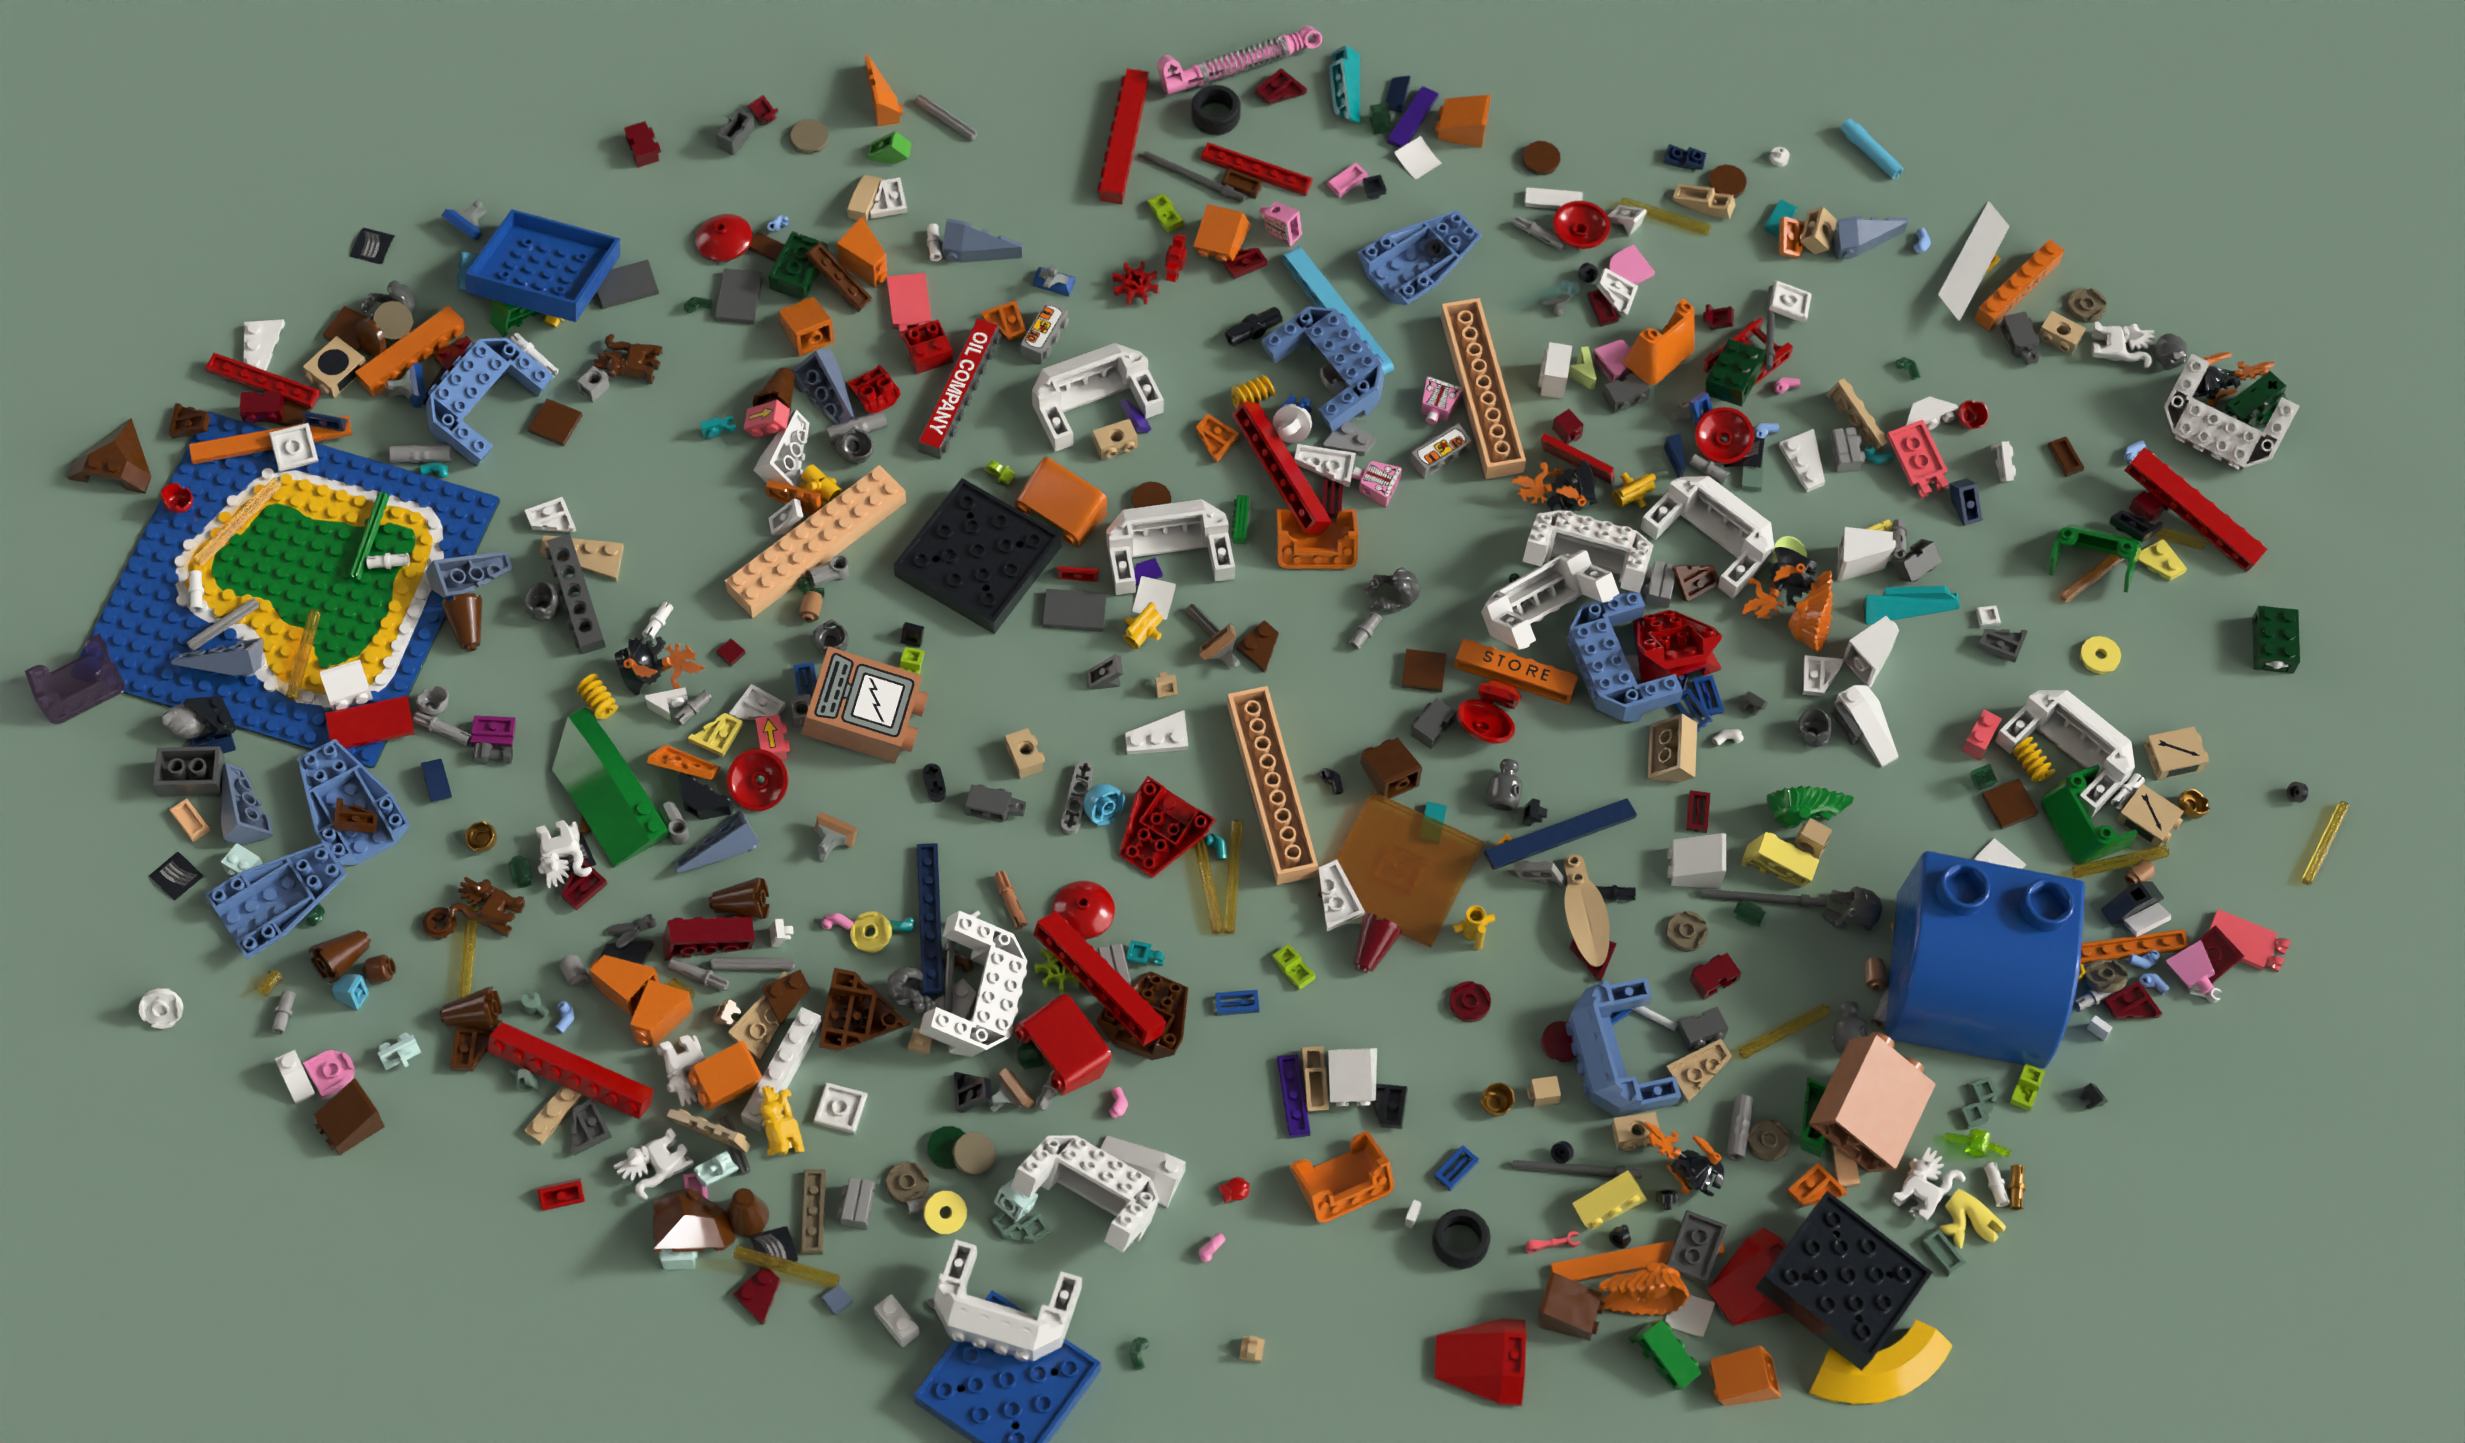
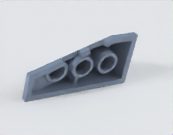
M1861 216L1838 219L1831 240L1837 259H1851L1904 233L1908 219L1888 217L1884 220H1878L1877 217H1871L1870 220H1863Z
M947 218L942 246L943 259L951 262H975L1023 257V244L1003 236H992L985 229L979 231L971 228L972 224Z
M830 349L814 351L791 370L795 374V382L803 392H806L812 398L811 400L818 404L836 425L851 420L854 417L839 365Z
M507 551L433 560L425 572L431 589L442 597L447 598L469 593L510 572L513 567Z
M263 639L238 641L236 645L225 648L224 645H219L210 649L209 652L201 649L178 654L171 660V663L173 665L227 675L250 677L255 675V672L261 668Z
M228 763L223 765L221 828L223 839L244 845L272 837L271 820L268 814H264L260 806L262 803L252 793L253 786L244 769Z
M739 810L718 825L720 829L715 834H708L704 837L701 846L692 847L674 862L679 873L754 850L758 843H760V840L742 811Z

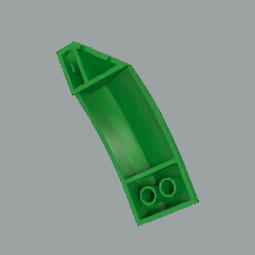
M584 707L568 716L552 771L585 819L613 867H616L669 838V830L632 770L590 711Z

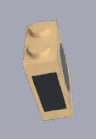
M336 336L303 366L304 376L309 383H315L325 395L329 394L335 398L357 378L355 371L367 363L364 356Z
M2195 726L2150 735L2144 744L2157 780L2204 771L2209 762L2208 753L2202 747V738L2197 733Z
M2141 784L2120 812L2116 822L2130 831L2136 829L2138 832L2137 836L2158 849L2162 843L2167 844L2172 836L2171 830L2179 828L2183 822L2181 816L2184 811L2144 784Z

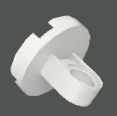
M1288 404L1276 412L1273 417V427L1283 441L1292 444L1299 443L1309 435L1312 419L1306 409H1301L1296 404Z
M170 988L150 990L140 1000V1017L144 1022L146 1020L151 1023V1026L154 1028L165 1029L172 1027L182 1017V1000L175 992L170 991Z

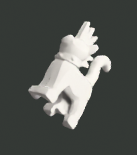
M2095 322L2092 330V339L2104 340L2106 345L2101 346L2098 343H2093L2091 348L2092 357L2105 358L2116 362L2120 360L2135 362L2141 359L2144 360V367L2148 368L2152 363L2151 356L2141 351L2128 353L2125 343L2129 342L2132 350L2135 347L2138 350L2141 347L2148 349L2147 344L2153 345L2154 343L2151 341L2155 339V336L2151 335L2154 334V330H2140L2135 323L2130 324L2128 327L2101 326L2100 322Z
M564 820L556 822V828L560 831V835L551 838L545 825L536 828L537 836L541 840V864L538 866V871L540 874H546L548 888H551L552 882L557 887V879L564 884L562 876L569 877L565 872L570 870L566 866L569 862L567 860H559L561 858L574 857L572 868L574 873L580 877L588 876L592 872L591 867L581 868L583 854L580 850V835L576 822H572L570 826Z
M685 1035L678 1039L679 1045L684 1047L685 1052L677 1054L669 1041L659 1044L657 1048V1054L663 1056L665 1060V1068L669 1078L667 1089L669 1092L678 1093L681 1107H684V1100L688 1106L691 1105L690 1098L694 1102L698 1100L695 1094L698 1095V1092L690 1084L687 1074L694 1065L705 1060L696 1035L692 1037Z
M671 1128L666 1131V1135L662 1138L648 1142L637 1149L629 1148L626 1153L628 1159L614 1165V1169L620 1168L617 1171L618 1175L624 1173L622 1179H626L631 1174L630 1179L633 1181L637 1174L639 1178H642V1172L647 1175L646 1164L651 1163L656 1174L651 1178L641 1180L636 1185L635 1193L640 1199H648L647 1194L644 1192L645 1188L655 1187L663 1180L681 1173L694 1165L693 1160L685 1156L688 1150L683 1144H680L674 1153L668 1151L676 1143V1134Z
M1930 1147L1927 1148L1921 1160L1914 1158L1910 1161L1911 1170L1907 1172L1908 1177L1903 1183L1902 1190L1895 1192L1891 1197V1202L1898 1207L1903 1205L1910 1197L1916 1200L1918 1205L1911 1208L1909 1215L1915 1219L1922 1217L1924 1222L1928 1221L1934 1213L1937 1204L1952 1188V1179L1956 1178L1960 1182L1965 1181L1963 1172L1957 1169L1949 1170L1944 1175L1943 1183L1940 1187L1926 1181V1178L1937 1181L1938 1177L1936 1175H1941L1942 1173L1938 1169L1944 1167V1164H1937L1942 1159V1156L1934 1159L1937 1151L1935 1150L1930 1155Z

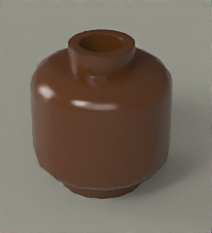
M384 954L368 958L365 961V967L362 968L363 977L374 985L390 981L393 978V974L396 973L393 959Z

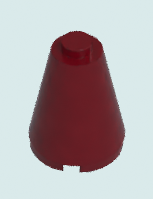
M1365 913L1361 923L1354 958L1356 970L1365 974L1368 971L1373 972L1402 933L1401 927L1388 919L1383 918L1382 920L1377 918L1375 914Z

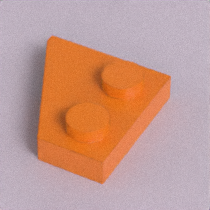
M1788 217L1780 218L1779 255L1794 259L1800 256L1803 250V244L1800 241L1805 222Z
M1208 413L1196 426L1197 434L1216 463L1220 461L1239 438L1237 431Z
M1817 1163L1787 1190V1193L1801 1207L1816 1204L1826 1191L1836 1198L1844 1197L1848 1191Z

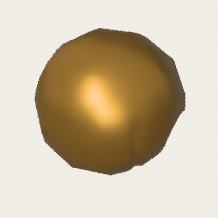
M2195 789L2185 790L2178 798V807L2184 811L2183 815L2190 819H2199L2211 809L2208 807L2209 800L2204 798Z
M485 821L472 824L467 829L465 835L466 844L471 850L478 853L489 851L495 846L497 841L495 828Z
M1502 1082L1490 1084L1483 1091L1480 1098L1483 1110L1494 1117L1505 1115L1515 1103L1513 1090L1509 1085Z

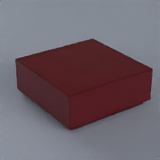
M731 638L716 651L717 655L731 667L746 654L745 650Z

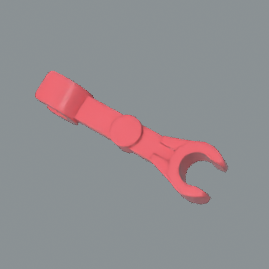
M1572 1231L1566 1238H1553L1548 1241L1530 1240L1525 1248L1527 1253H1535L1546 1247L1553 1248L1563 1244L1575 1248L1579 1246L1580 1241H1571L1570 1237L1578 1236V1232Z

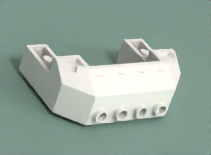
M1116 343L1042 369L1032 390V406L1055 452L1073 445V431L1063 412L1130 388L1147 419L1164 412V399L1148 370L1147 357L1140 351Z
M2191 354L2164 405L2172 434L2175 435L2174 439L2184 444L2187 441L2193 444L2192 447L2200 452L2206 450L2211 453V457L2219 461L2224 459L2229 462V466L2237 470L2271 461L2300 406L2282 397L2265 430L2261 432L2192 398L2210 362Z
M1709 476L1680 477L1670 483L1668 492L1643 516L1640 529L1654 540L1681 515L1734 555L1737 559L1721 575L1718 588L1732 599L1748 584V579L1754 578L1771 560L1774 550L1771 522Z
M1203 499L1122 510L1106 529V544L1115 594L1136 593L1133 557L1208 547L1215 582L1234 579L1235 564L1228 534L1229 523L1225 513Z
M1558 510L1537 514L1527 541L1523 562L1542 567L1543 562L1548 563L1551 556L1572 555L1585 549L1592 565L1620 574V588L1640 593L1654 545L1638 531L1632 530L1630 527L1613 525L1609 521L1602 522L1590 516H1580L1571 511Z
M1584 549L1576 554L1560 555L1542 565V567L1497 590L1489 597L1481 613L1490 637L1520 650L1529 647L1530 643L1536 641L1530 626L1531 623L1538 622L1544 618L1543 616L1558 611L1561 606L1576 601L1577 597L1581 595L1605 603L1611 601L1614 596L1619 594L1612 572L1592 565L1587 550Z
M2038 690L2030 695L2025 706L1999 731L1995 740L1998 745L2011 754L2021 741L2037 729L2085 769L2099 764L2100 769L2096 779L2078 797L2090 819L2128 781L2135 768L2131 741L2068 690Z
M958 911L947 917L943 937L971 948L972 954L970 959L984 966L972 1020L968 1021L935 1007L924 1013L919 1033L949 1045L948 1052L951 1054L973 1057L1010 1038L1014 1029L1012 1026L1013 1020L1018 1012L1017 1003L1022 994L1021 986L1027 974V959L1014 934Z
M1047 1136L1018 1167L1011 1188L1030 1198L1040 1186L1049 1191L1058 1182L1117 1216L1112 1221L1104 1242L1121 1252H1124L1133 1240L1138 1242L1153 1218L1159 1202L1151 1178L1078 1136Z
M955 1240L944 1273L939 1276L934 1295L935 1310L948 1335L958 1342H964V1340L972 1342L978 1348H992L1001 1355H1006V1353L1015 1355V1358L1021 1361H1035L1061 1348L1082 1288V1277L1061 1271L1049 1306L1042 1304L1039 1315L1035 1316L967 1295L966 1285L977 1257V1246Z

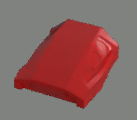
M880 365L846 382L847 387L859 399L866 412L876 413L893 406L901 395L899 388L893 382L890 375Z
M1493 679L1479 686L1478 695H1480L1481 700L1490 703H1496V700H1499L1501 706L1509 709H1515L1520 702L1521 695L1512 684Z

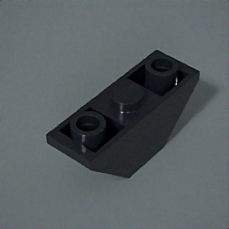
M681 772L679 773L678 777L684 808L687 812L701 820L732 814V802L727 796H720L710 786H703L698 783L691 775L686 776Z
M2140 881L2123 890L2102 907L2101 911L2113 927L2124 921V919L2162 901L2164 897L2152 881Z

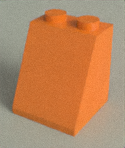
M1491 95L1445 99L1444 106L1440 105L1438 117H1441V121H1437L1435 132H1438L1437 140L1482 148Z
M1207 204L1193 247L1198 255L1208 258L1213 256L1222 262L1227 260L1233 261L1250 230L1251 224L1243 212Z
M860 217L837 242L838 259L845 269L876 288L879 283H883L888 275L886 254L865 220Z
M815 297L803 299L797 304L786 306L778 311L780 323L799 357L834 343L832 320Z
M607 955L596 959L589 969L594 987L631 1017L636 1011L648 980L659 982L657 971L653 967Z
M649 979L630 1022L634 1041L640 1046L647 1047L649 1045L655 1047L692 1012L693 1007L689 992Z
M744 1040L694 1065L688 1073V1079L698 1092L700 1104L709 1111L751 1094L762 1079V1075Z
M1761 1345L1710 1359L1709 1373L1711 1378L1715 1380L1716 1385L1713 1388L1716 1400H1719L1724 1406L1781 1398L1773 1357Z

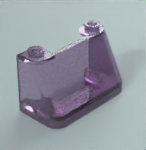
M100 633L86 641L85 649L88 654L52 672L44 665H36L25 670L34 699L51 723H64L121 694L125 690L123 677Z

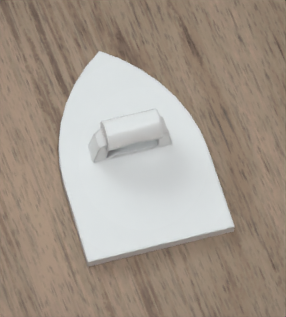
M1995 838L1974 859L2020 869L2026 866L2022 860Z

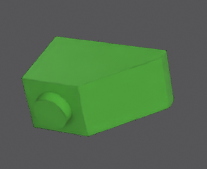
M894 131L870 143L867 159L897 164L908 159L912 143Z

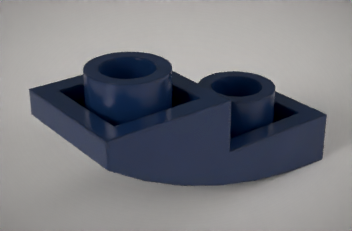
M1669 144L1666 148L1663 163L1684 169L1702 170L1707 153L1692 147L1684 150Z
M442 759L420 763L430 802L452 798Z

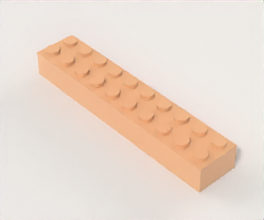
M1480 298L1442 304L1440 317L1459 386L1463 388L1462 396L1485 479L1524 473L1526 459Z
M880 465L727 578L725 580L727 593L754 618L810 576L808 569L827 563L906 503L905 490Z
M1268 686L1228 694L1227 707L1276 884L1280 885L1317 877L1318 863Z

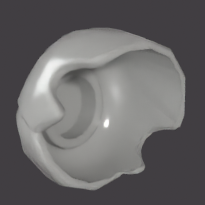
M436 685L432 690L424 688L421 694L417 696L416 705L425 715L441 714L447 708L449 693L446 688Z

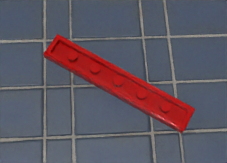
M1207 142L1200 156L1201 161L1227 170L1228 168L1303 196L1307 195L1313 183V178L1209 142Z
M214 352L205 367L208 373L262 392L281 391L284 400L313 409L321 394L319 389Z

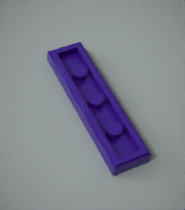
M1422 86L1389 136L1388 143L1398 148L1407 145L1436 102L1439 93Z
M1298 1054L1278 1056L1277 1065L1289 1138L1310 1136L1311 1132Z

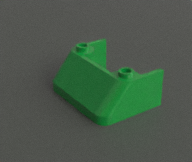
M2073 524L2059 530L2050 555L2049 575L2053 576L2063 545L2103 552L2130 560L2125 573L2124 592L2128 593L2141 552V543L2138 540Z
M2099 764L2069 775L2045 793L2041 800V807L2069 857L2078 865H2084L2129 848L2138 833L2135 829L2117 836L2114 829L2110 826L2102 825L2095 828L2078 799L2077 794L2082 793L2086 785L2094 781L2100 769Z

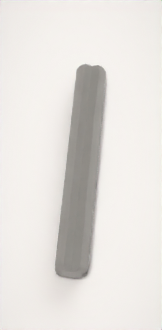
M923 94L916 98L917 105L970 141L977 137L976 130Z
M254 598L250 599L187 641L188 647L192 651L196 650L259 608L258 602Z
M713 957L711 959V968L713 970L794 971L795 960L793 958Z

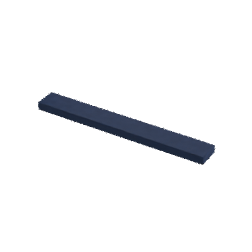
M1628 798L1488 848L1484 851V855L1491 868L1495 870L1635 819L1637 813Z
M938 843L917 844L921 972L923 974L922 996L944 995Z

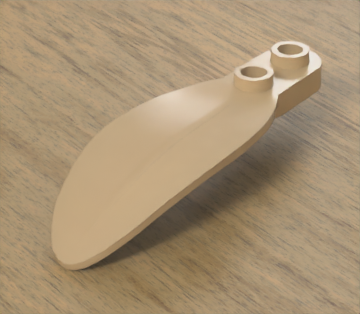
M1571 854L1564 859V871L1568 883L1564 900L1565 914L1570 932L1581 955L1591 966L1599 967L1606 960L1609 949L1610 928L1608 912L1602 895L1588 878L1584 859L1580 855Z

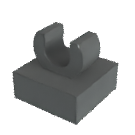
M1748 691L1744 697L1748 702L1744 703L1743 709L1746 710L1749 705H1753L1754 711L1752 715L1755 716L1758 714L1759 708L1765 709L1768 702Z

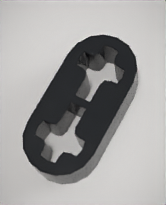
M927 764L923 768V779L928 797L933 802L943 801L946 797V787L941 769L937 764ZM929 771H933L935 773L934 780H932ZM934 786H937L938 791H940L939 795H936L934 792Z

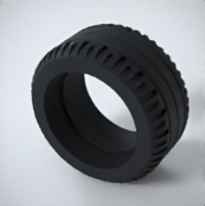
M1209 85L1203 87L1194 95L1191 104V117L1195 126L1202 132L1210 135H1223L1232 131L1240 120V99L1230 88L1222 85ZM1211 103H1220L1227 106L1231 111L1224 116L1213 117L1205 114L1201 109Z
M1454 1209L1439 1218L1434 1227L1432 1246L1440 1261L1449 1267L1466 1269L1477 1265L1486 1256L1490 1244V1231L1487 1223L1479 1214L1467 1209ZM1454 1225L1468 1226L1478 1235L1479 1246L1468 1253L1455 1252L1445 1244L1443 1233Z

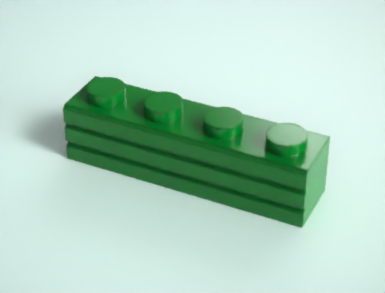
M1237 495V499H1234L1236 510H1233L1235 521H1232L1234 531L1231 533V539H1234L1233 544L1246 545L1249 495Z

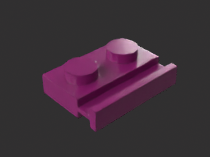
M474 715L471 746H475L476 743L485 742L493 747H513L516 718Z

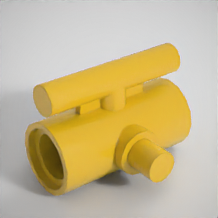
M809 465L801 475L803 481L798 487L820 493L822 507L842 493V489L836 485V479L827 477L815 465Z
M1625 472L1620 476L1624 482L1623 486L1612 492L1615 503L1622 508L1634 501L1641 509L1647 506L1644 500L1645 495L1655 490V475L1653 473L1645 474L1634 480Z
M1150 602L1137 618L1128 616L1125 619V623L1130 626L1125 630L1124 640L1134 649H1138L1147 638H1154L1156 640L1161 638L1162 634L1156 631V627L1161 623L1163 617L1155 610L1156 605L1153 602Z
M1471 906L1466 912L1465 920H1461L1459 924L1453 925L1455 933L1463 931L1466 939L1475 941L1474 948L1481 950L1486 932L1485 926H1488V923L1494 922L1495 916L1493 913L1486 915L1485 910L1480 906Z

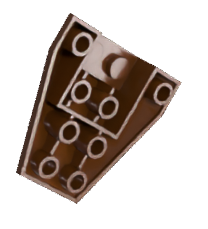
M1149 971L1131 986L1166 1021L1162 1036L1142 1046L1105 1007L1099 1015L1097 1023L1114 1045L1149 1060H1156L1175 1055L1183 1041L1188 987Z

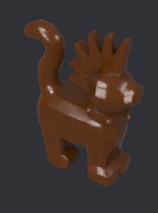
M613 334L606 336L605 345L607 348L627 351L626 359H621L620 352L616 355L612 351L611 355L604 351V355L598 354L599 359H594L596 364H593V366L598 369L607 370V374L612 378L619 375L635 379L642 378L646 379L647 383L653 384L655 379L653 371L654 369L658 370L660 366L656 356H660L663 353V347L651 344H631L624 341L613 342Z
M464 877L465 882H460V885L464 888L458 889L460 893H464L461 895V899H468V904L473 902L474 907L484 901V904L478 911H473L466 904L455 903L448 909V916L453 918L455 913L460 911L466 918L478 921L494 932L508 937L512 927L506 926V924L515 919V914L512 912L506 914L504 912L505 910H511L521 913L525 907L524 897H511L505 891L492 886L491 881L488 879L477 883Z

